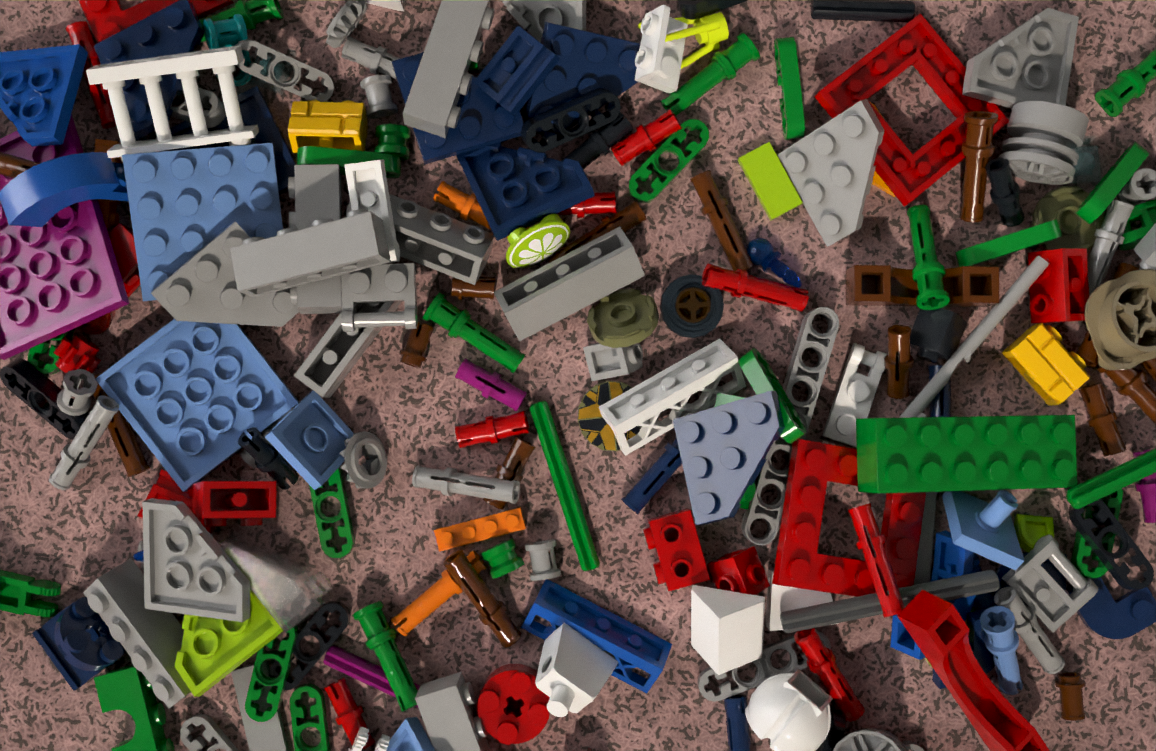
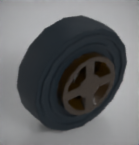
M690 274L678 277L668 285L662 295L660 310L663 321L671 331L679 336L688 338L705 336L716 328L722 318L724 309L722 294L719 289L703 286L702 276Z

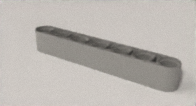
M828 307L816 308L807 313L802 320L783 383V389L805 425L807 432L839 328L838 315ZM815 315H821L827 320L828 328L824 334L816 332L812 326V320ZM806 348L814 350L817 354L818 362L813 368L806 366L802 361V353ZM796 382L803 383L808 390V395L802 402L795 400L791 393L792 387ZM806 432V434H804L803 436H801L799 439L805 440L806 435H807V432ZM781 436L773 442L765 457L767 460L754 482L756 486L754 498L750 502L749 510H745L741 524V530L745 538L756 545L763 546L772 542L777 535L782 519L793 443H787ZM776 450L784 451L788 458L786 466L780 470L775 469L771 463V456ZM773 484L778 492L777 498L772 503L766 504L761 499V490L765 485ZM762 518L767 523V531L762 537H753L750 532V526L754 520Z

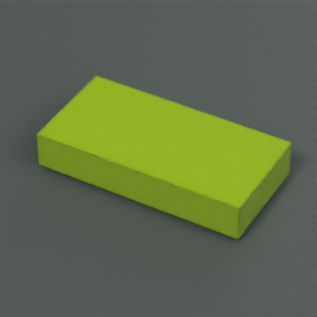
M770 141L738 158L742 170L770 221L803 203Z

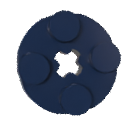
M86 597L79 598L60 615L54 629L57 647L61 645L62 650L67 654L64 658L74 667L86 671H98L112 665L126 653L120 642H117L111 636L109 627L100 615L90 608ZM91 627L97 629L101 637L97 638L96 641L91 640V634L86 632V629Z

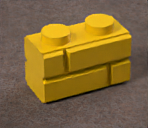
M318 100L293 101L288 124V136L293 153H297L298 148L303 146L365 151L368 121L364 103H356L350 100L342 102H320Z
M1043 323L1032 325L1002 354L1048 406L1059 405L1073 394L1076 389L1082 386L1090 376L1084 370L1086 367L1085 361L1075 352H1068L1060 343L1062 341L1060 333L1050 325L1045 326Z

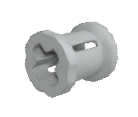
M374 75L364 78L360 82L361 88L366 92L369 109L366 111L368 118L376 119L394 115L398 112L397 105L393 104L389 87L392 80L389 75Z
M1150 168L1137 170L1117 194L1118 200L1135 206L1155 198L1156 171Z
M77 369L68 371L62 383L64 389L59 392L57 397V406L68 415L80 416L89 410L91 405L90 396L95 393L98 383L94 375L87 370ZM81 380H84L83 387L79 388ZM71 397H75L73 405L69 404Z
M556 539L525 544V550L530 553L532 566L531 581L561 576V570L556 565L554 547L557 545Z

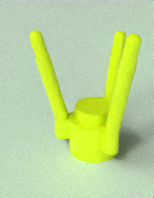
M721 12L699 19L674 18L688 25L694 24V26L666 34L665 42L695 35L699 44L705 43L704 47L682 60L681 69L707 53L720 49L719 42L727 40L729 37L728 25ZM640 22V23L638 24V28H639V29L641 28V23H642V22Z

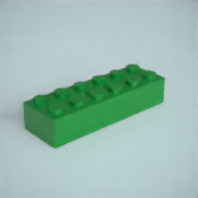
M1075 415L856 419L858 492L879 494L1072 488L1077 485Z

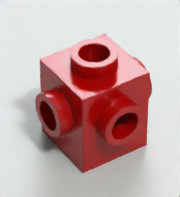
M755 546L730 552L707 564L716 589L758 596V593L770 587Z

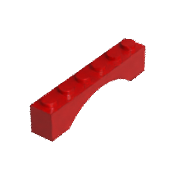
M922 589L897 616L989 750L1050 751L1035 727L1009 703L981 668L969 644L968 634L970 629L954 605Z

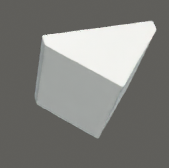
M698 585L692 586L691 645L718 675L762 658L765 597Z

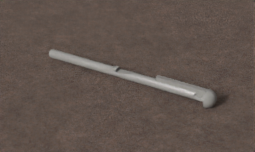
M1037 256L1002 296L999 303L990 310L899 418L927 417L922 412L948 383L963 359L966 363L970 361L974 351L1048 267L1049 263L1045 259Z

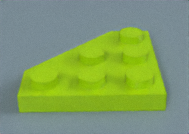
M222 540L219 545L250 581V618L244 622L184 614L182 645L180 652L177 651L174 667L194 697L203 695L288 628L231 544L226 540Z

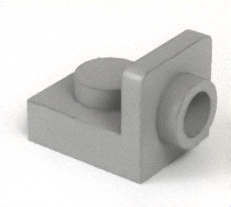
M600 343L583 347L591 381L627 375L643 367V350L639 343L619 348L604 346Z

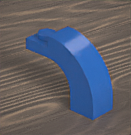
M103 152L71 154L40 163L17 175L0 191V201L8 224L15 226L43 227L60 210L86 200L129 201L123 163L112 162L111 158H108L107 153Z
M944 530L936 533L934 565L930 582L980 572L973 569L974 552L953 544L951 532ZM976 595L948 601L954 605L964 622L967 619V613L972 609ZM898 614L893 615L890 647L919 660L926 658L898 618Z

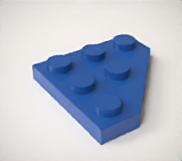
M80 44L0 52V108L7 118L14 123L20 136L32 147L62 145L64 142L88 52Z

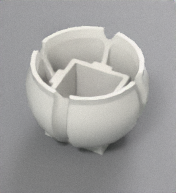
M798 669L795 673H781L771 676L762 682L752 693L749 705L745 709V715L752 730L760 739L770 738V748L772 750L816 751L826 739L831 727L830 702L833 698Z

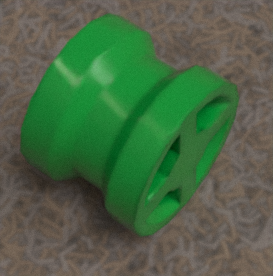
M397 124L376 126L375 136L378 138V145L374 148V152L394 154L401 157V161L408 160L410 158V150L406 146L407 140L411 135L410 128Z
M513 538L481 552L483 559L488 561L491 566L490 575L492 579L510 573L525 564L522 557L517 556L514 550L516 544Z

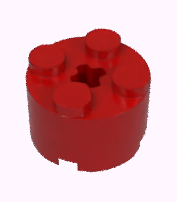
M506 664L494 670L482 687L478 698V716L484 729L502 744L510 745L527 742L536 737L547 724L550 712L547 710V703L550 697L536 687V669L523 664ZM511 696L515 701L522 699L520 709L517 710L515 706L508 707Z

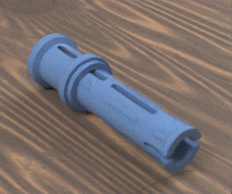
M993 606L984 610L980 617L982 629L986 632L984 641L986 648L993 653L1000 690L1004 694L1015 695L1018 694L1017 688L1019 690L1023 688L1015 651L1019 646V637L1014 630L1016 621L1010 609L1003 606Z

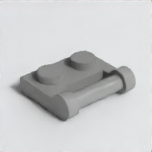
M414 263L381 264L341 275V322L343 332H353L356 328L405 326V329H417L416 265ZM404 301L405 305L404 311L356 313L355 303Z
M1045 535L1035 543L1034 549L1024 557V562L1017 570L1010 569L1002 579L1009 587L1016 589L1025 605L1031 607L1036 613L1037 618L1047 629L1054 633L1094 597L1098 591V586L1090 578H1085L1058 549L1059 543L1052 535ZM1047 559L1074 587L1073 592L1069 596L1041 566Z

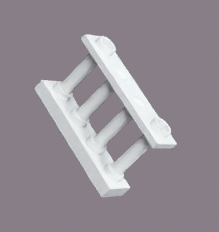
M241 45L100 64L87 69L86 73L89 84L102 83L103 89L108 90L121 144H115L107 151L108 158L121 157L123 162L122 155L150 153L221 142H229V146L250 144V138H254L259 132L258 124L243 125L232 74L235 71V65L244 60ZM212 68L213 74L218 75L229 125L228 129L208 131L196 81V76H199L198 70ZM176 73V78L181 79L193 134L172 136L159 84L162 81L161 75ZM139 78L140 84H144L157 139L135 140L123 87L126 86L125 80Z

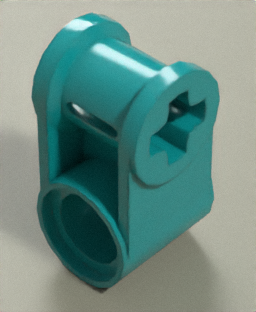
M235 14L233 19L212 21L210 18H207L203 21L204 34L209 49L235 46L238 42L248 39L246 25L241 14ZM242 50L243 58L245 59L244 65L249 67L251 63L249 51ZM240 69L239 73L233 77L235 86L246 84L252 75Z

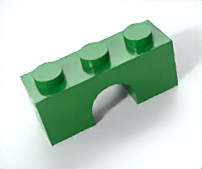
M129 665L94 677L102 713L112 710H123L129 713L135 722L133 738L120 742L111 748L112 751H175L172 740L170 738L166 739L163 725L166 723L165 709L161 703L157 704L153 687L142 672L138 671L133 665Z

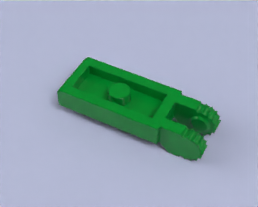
M0 570V610L19 615L31 614L45 618L56 616L58 605L41 600L32 601V594L48 597L57 596L61 592V584L46 579L35 580V577Z

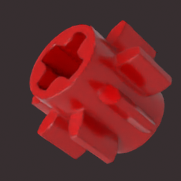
M76 334L72 341L64 337L53 352L59 356L55 365L65 373L77 369L93 373L101 361L95 356L100 349L81 335Z

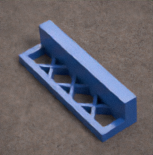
M548 579L544 581L521 626L522 629L545 640L565 622L600 649L614 655L618 664L612 672V676L646 694L663 671L672 646L671 643ZM538 615L550 621L552 626H544L533 619ZM631 668H640L649 673L647 678H644L634 673Z

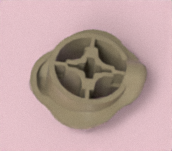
M1143 269L1128 272L1117 279L1101 284L1088 298L1085 307V323L1098 355L1097 362L1103 369L1127 370L1134 368L1144 361L1156 358V270ZM1120 296H1124L1122 303L1118 302ZM1143 338L1141 344L1137 345L1138 339Z

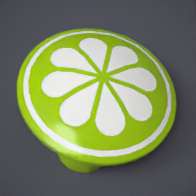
M550 214L544 217L540 223L528 229L522 227L514 230L507 238L510 243L506 252L508 265L513 268H527L545 261L564 246L570 235L569 226L560 219L558 214Z

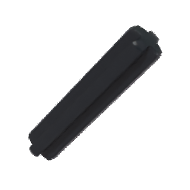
M813 0L810 8L811 18L826 20L910 22L915 16V3L912 1Z

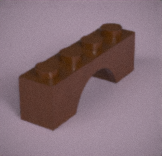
M854 265L846 270V305L917 306L916 297L919 293L917 282L912 278L913 269L895 268L891 265ZM962 266L945 269V276L942 279L944 291L949 293L950 302L944 307H988L999 303V267Z

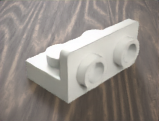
M661 5L646 13L642 20L640 28L642 33L641 44L635 58V66L637 67L635 81L670 94L677 91L686 37L665 42L666 34L687 29L688 24L669 17L670 7Z

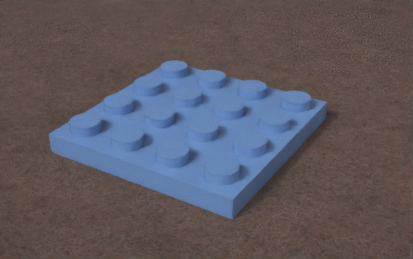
M273 143L122 155L143 301L157 300L151 292L234 221L239 224L250 238L263 237L267 239L277 236V232L283 229Z
M173 319L95 378L105 393L119 404V411L183 492L190 490L193 487V483L200 482L243 449L238 444V439L243 432L250 439H252V436L247 431L249 428H257L260 434H262L265 429L272 426L299 403L298 399L239 324L188 322Z

